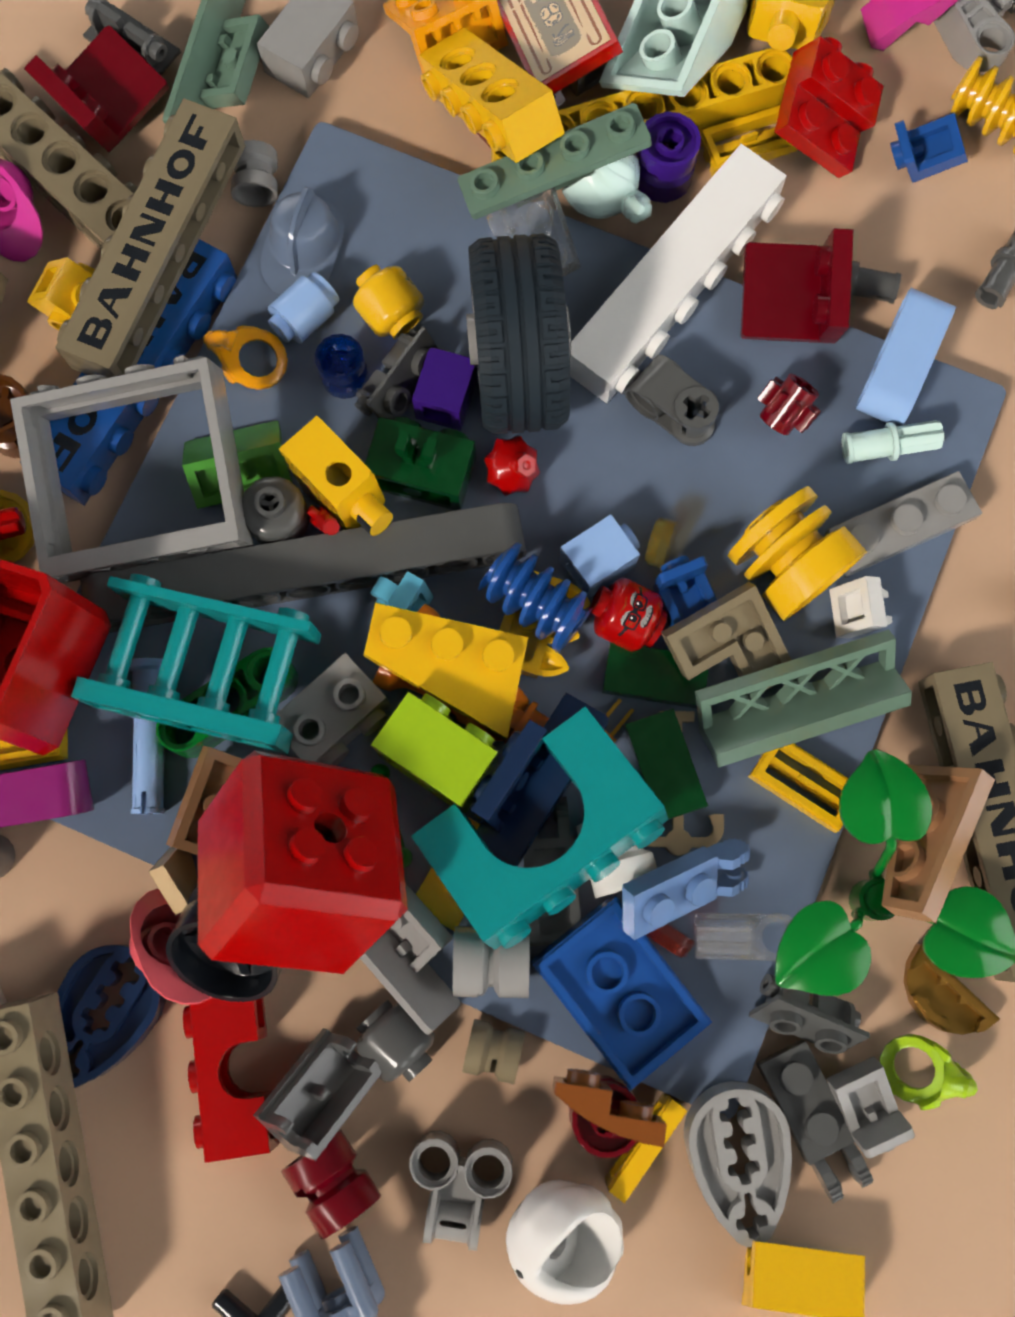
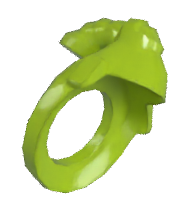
M906 1034L895 1037L885 1045L881 1053L879 1063L884 1067L892 1093L906 1102L919 1105L920 1110L938 1108L941 1102L946 1099L955 1097L967 1098L974 1096L978 1091L977 1083L973 1076L966 1069L961 1068L958 1062L952 1061L950 1053L945 1048L921 1035ZM914 1047L927 1053L935 1067V1077L932 1083L926 1087L916 1088L905 1084L898 1077L894 1068V1059L901 1049Z

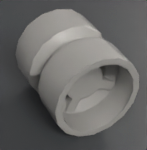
M455 926L453 997L483 996L488 987H494V991L499 998H529L530 933L511 948L504 949L501 945L494 950L482 941L473 926Z

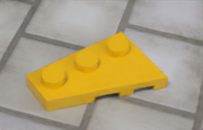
M375 603L364 657L414 687L420 688L436 697L463 716L466 715L490 729V732L500 738L508 739L528 637Z

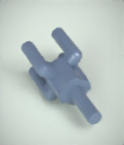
M353 1226L338 1235L340 1244L329 1251L344 1286L328 1295L309 1249L289 1259L291 1268L282 1272L278 1278L294 1317H377V1305L383 1301L385 1290L358 1226Z

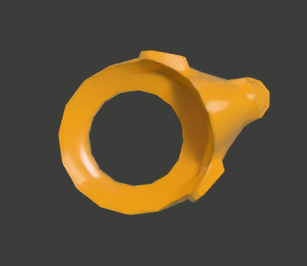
M238 326L236 330L208 331L203 336V342L207 349L212 351L219 359L223 375L231 384L238 383L254 390L269 389L279 383L287 371L288 358L285 347L277 336L267 330L255 326ZM257 340L271 346L277 358L276 367L273 372L262 377L252 376L247 373L239 361V352L243 345Z

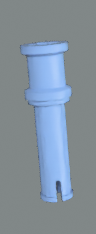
M132 659L129 669L132 671V689L147 693L149 685H155L163 659ZM134 718L132 809H130V814H165V747L159 742L156 735L157 723Z

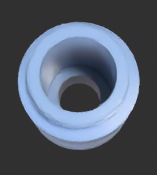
M312 272L308 277L300 276L268 306V311L272 316L268 320V324L283 341L288 343L293 339L295 342L302 344L334 314L333 307L339 302V297L333 287L320 274Z

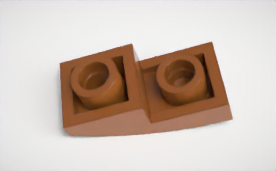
M569 1068L567 1069L566 1078L554 1076L552 1086L554 1094L585 1119L624 1138L664 1148L667 1123L661 1116L653 1115V1105L621 1100L619 1109L611 1108L613 1091L609 1084L600 1083V1073Z

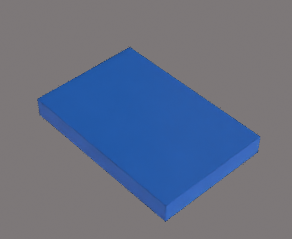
M613 894L530 961L630 1091L712 1023L711 1019L648 937L644 935L634 940L623 931L622 903Z

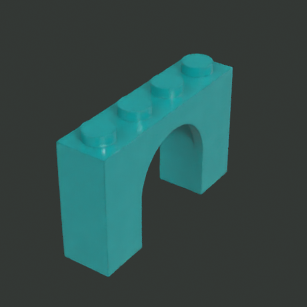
M586 706L542 738L552 756L580 791L584 803V820L580 834L573 846L562 857L547 865L534 868H522L506 864L495 857L471 821L455 803L411 835L482 941L494 950L501 945L504 949H508L518 944L531 932L530 923L546 911L551 916L566 908L576 898L574 890L590 878L594 882H598L610 875L621 863L618 857L634 845L638 849H642L651 844L664 832L665 828L662 824L669 820L664 805Z

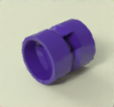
M663 112L654 115L645 123L651 135L652 145L637 153L640 165L638 190L646 194L654 202L667 203L678 200L689 189L698 158L701 136L698 127L689 117L676 112Z

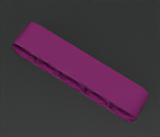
M86 759L0 774V828L71 816L94 810Z

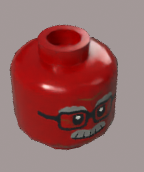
M619 578L609 588L603 585L600 586L589 607V610L592 609L590 613L595 615V634L630 652L638 651L645 645L648 647L653 646L661 635L668 616L667 612L663 610V600L658 593L627 578Z

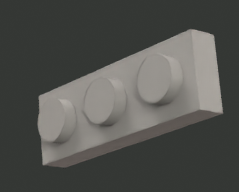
M957 471L831 527L825 532L824 536L845 526L867 551L844 574L845 577H849L976 520L982 514V511L960 471Z

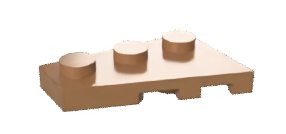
M907 764L919 776L929 793L932 803V818L927 833L922 838L915 841L898 840L896 851L887 865L882 906L896 916L936 923L995 779L983 769Z

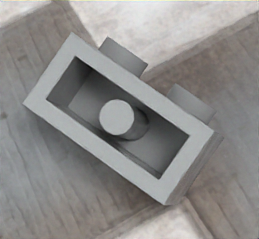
M344 653L278 711L276 715L281 717L279 724L294 734L290 748L300 759L337 766L350 752L346 746L360 733L365 737L369 736L386 721L388 715L385 711L391 705L378 687Z

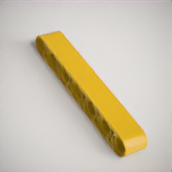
M769 48L714 64L685 97L625 90L560 109L558 112L564 132L631 103L637 104L642 117L646 119L644 120L645 123L656 114L676 112L689 117L696 124L698 130L781 105L792 56L786 51H777ZM491 148V162L506 157L500 150L495 152Z

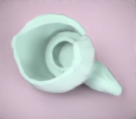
M635 153L594 170V173L583 177L569 186H565L562 190L568 203L578 213L590 218L605 219L623 213L630 222L637 224L650 217L652 212V204H650L649 197L638 190L640 165Z

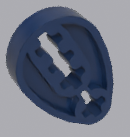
M106 945L88 951L71 966L57 991L68 1054L71 1055L76 1052L83 1043L75 1060V1065L80 1069L79 1074H72L74 1089L105 1075L125 1060L144 1041L160 1019L164 1010L166 999L150 986L143 972L135 966L134 971L140 977L138 981L126 982L120 989L119 994L125 998L124 1003L111 1005L105 1013L104 1017L110 1022L109 1027L97 1028L95 1031L91 1028L94 1019L89 1015L90 1009L95 1010L105 1006L109 998L103 992L105 986H116L120 983L123 973L118 969L119 964L131 963L133 961L130 954V945Z

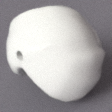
M558 1179L542 1183L526 1195L512 1215L506 1233L507 1252L516 1277L534 1295L561 1305L583 1303L595 1298L602 1292L613 1277L616 1266L624 1252L622 1222L618 1214L611 1207L610 1201L605 1194L591 1185L577 1184Z

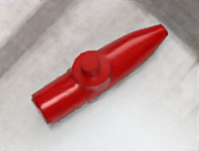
M313 505L307 509L306 513L310 516V523L325 535H335L338 533L339 523L328 510L322 506L314 507Z

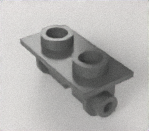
M89 0L87 2L85 13L89 16L91 26L83 34V37L89 42H92L109 25L160 75L181 53L178 47L113 4H110L107 0Z
M421 327L418 332L410 329L407 334L401 333L398 336L397 342L382 360L385 368L390 369L389 372L385 374L375 370L362 389H359L356 393L358 400L354 405L360 412L367 416H371L374 413L378 419L382 417L390 420L400 417L405 413L412 401L428 350L430 348L438 349L425 327Z
M766 974L760 984L761 994L766 995L765 1003L749 1012V1017L768 1024L774 1032L797 1036L815 1044L818 1050L825 1053H844L847 1049L870 1038L869 1032L858 1028L861 1023V1014L855 1010V1006L852 1003L834 996L813 994L812 1005H810L809 992L781 988L775 982V975Z

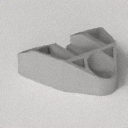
M958 0L938 17L934 24L952 58L968 70L975 59L981 56L983 60L979 72H986L994 65L997 67L1001 66L1015 41L1014 31L1002 17L1007 10L1011 14L1015 13V0ZM983 47L995 48L999 51L991 52L987 51Z

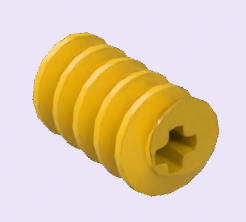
M978 56L951 97V100H954L951 114L955 112V116L958 117L969 109L966 125L969 127H973L984 118L982 135L985 137L989 136L996 129L1000 128L997 144L1003 146L1015 137V94L1011 93L1015 77L1009 75L1000 84H996L995 80L999 67L994 65L983 75L980 74L979 71L983 58Z

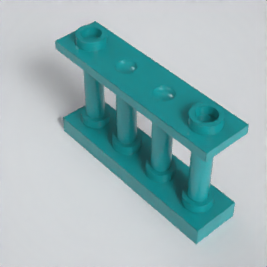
M132 573L129 580L113 576L109 577L107 586L124 600H128L106 672L99 673L97 681L77 676L71 695L72 698L93 708L288 754L294 734L279 724L281 717L276 715L297 640L315 644L320 643L322 634L309 621L310 616L308 614L286 607H280L276 614L161 588L162 583L141 574ZM150 605L176 611L177 614L155 685H149L147 693L129 689L131 682L126 680ZM202 617L227 624L205 697H199L196 705L179 701L180 693L176 691L197 619ZM250 628L276 634L277 636L256 708L249 709L248 716L246 717L230 713V705L226 703L246 632Z

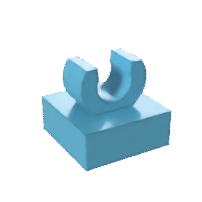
M408 571L399 585L380 576L370 592L371 595L378 598L376 602L379 604L418 612L424 604L429 605L434 598L426 582Z

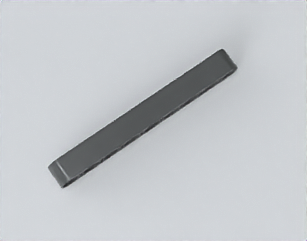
M496 503L393 521L382 533L376 536H371L363 527L338 531L335 535L319 534L96 573L83 577L80 583L82 596L106 611L111 623L109 633L119 631L128 600H124L107 586L110 576L129 580L132 573L141 574L162 583L161 588L256 608L374 587L380 576L397 583L401 582L407 571L419 578H426L488 567L494 563L500 554L516 542L522 544L517 560L525 557L527 551L518 506L514 503ZM149 605L143 627L174 622L177 612Z

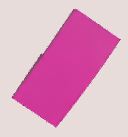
M870 0L860 10L871 48L884 51L916 22L930 25L958 0Z

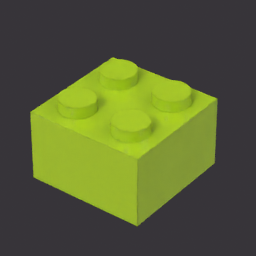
M408 692L371 746L382 760L449 806L455 803L466 814L473 803V796L479 783L487 775H492L499 765L498 752L493 745L495 740L472 723H468L465 729L454 723L453 718L449 715L451 710L433 696L425 693L420 700Z

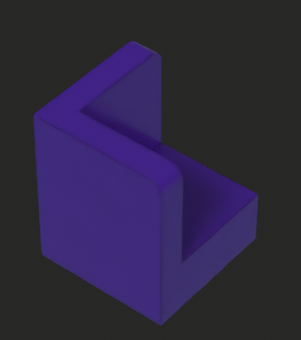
M430 348L412 398L415 418L461 431L478 379L477 365H470L469 357L437 348Z

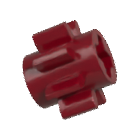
M790 373L784 382L779 377H775L774 380L771 379L757 398L766 405L760 412V417L769 427L780 434L789 435L794 428L803 433L821 412L818 407L813 405L819 397V393L810 383L795 374Z

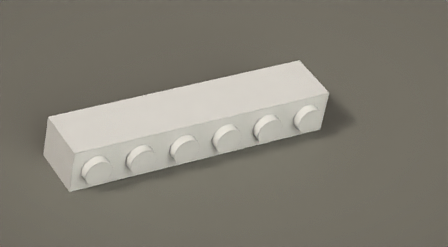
M741 143L571 341L570 377L606 404L618 391L621 394H625L626 389L640 374L639 365L647 356L654 359L665 347L670 338L667 332L676 322L683 325L693 314L699 303V300L696 298L706 287L711 291L720 282L727 271L728 266L725 263L734 253L739 257L744 253L747 243L752 242L756 236V231H754L756 226L762 220L769 223L777 214L785 200L780 193L787 175Z

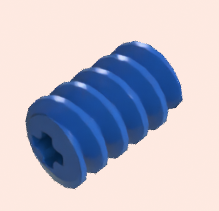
M516 542L494 561L481 580L478 590L480 591L488 586L486 599L490 603H496L505 597L502 610L506 615H512L522 608L519 617V624L522 627H528L538 621L535 635L539 640L545 639L555 632L552 649L555 652H560L574 637L592 610L586 611L583 609L588 593L583 590L573 598H568L567 593L571 581L566 578L556 586H552L550 582L554 568L549 566L541 573L536 574L534 568L538 556L533 554L523 562H520L517 558L522 544Z

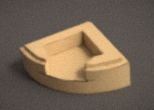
M169 847L149 870V874L172 911L177 915L182 913L183 909L188 905L189 897L197 883V873L191 853Z

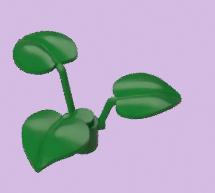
M880 750L868 751L859 766L846 780L840 794L839 813L847 831L854 838L866 844H878L886 840L885 849L874 868L869 870V879L859 881L850 891L849 904L852 909L851 916L853 921L849 922L844 909L833 901L814 902L799 910L787 925L776 953L775 982L781 988L800 990L823 996H839L856 989L868 975L871 964L870 946L864 937L856 933V931L862 927L863 920L883 921L895 916L882 906L885 879L882 874L896 851V839L915 841L922 838L927 833L932 818V803L924 783L907 764L893 755ZM964 886L949 890L937 922L931 923L933 925L927 930L923 938L922 947L929 960L940 970L965 978L989 977L1011 967L1015 963V934L1009 916L1002 904L993 895L977 887Z

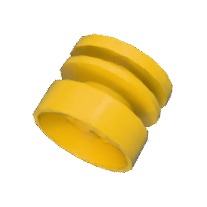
M809 486L800 489L785 499L777 501L760 514L745 529L741 539L727 555L737 566L754 555L758 556L744 573V576L749 581L759 578L769 571L776 576L766 588L762 597L783 621L792 617L819 596L867 553L845 526L834 530L825 537L818 532L832 512L826 505L818 508L807 517L803 515L818 498V495Z

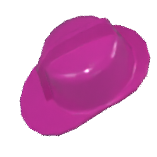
M0 159V255L11 261L25 262L35 257L42 246L43 228L41 218L33 204V189L26 174L14 163Z

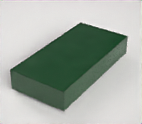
M610 642L602 693L697 709L695 691L706 688L709 669L688 680L681 674L671 652L668 650L642 647L638 651L630 652Z
M674 708L624 725L640 775L664 805L669 820L708 806Z

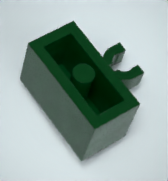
M379 417L365 465L375 475L382 492L455 511L462 510L476 461L475 441L469 440L467 435L453 429H442L440 432L422 428L418 422L410 418L395 417L393 420Z

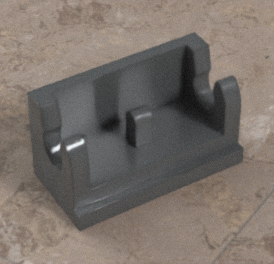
M323 1028L253 1115L289 1151L316 1161L382 1074L376 1060L362 1057L353 1050L357 1043L351 1038L331 1033L328 1029Z

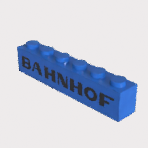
M200 239L198 240L136 365L150 364L157 368L174 364V358L181 355L185 356L195 340L201 339L206 334L211 323V316L219 304L226 301L237 279L228 254ZM80 373L78 378L86 376V374ZM160 398L50 421L62 493L84 506L91 496L99 493L106 483L108 470L116 458L125 454L130 448L134 438V431L144 417L153 413Z

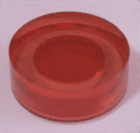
M671 923L646 934L656 943L680 958H686L696 943L693 938Z

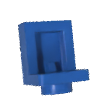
M955 112L909 131L904 120L895 123L898 140L890 143L897 169L900 170L906 167L912 183L968 162Z
M687 555L667 562L660 568L662 573L657 576L652 588L654 592L662 597L663 610L668 614L667 621L670 627L717 600L705 575L709 565L704 556L690 561Z

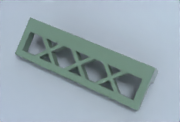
M888 629L695 691L700 734L717 767L729 765L911 706L912 691L895 669L896 638ZM879 652L878 662L856 667L865 656ZM826 668L832 669L824 679L812 683L808 682L817 671ZM779 683L784 684L775 695L765 698L760 697L768 687ZM730 699L736 700L728 710L712 714L711 705Z

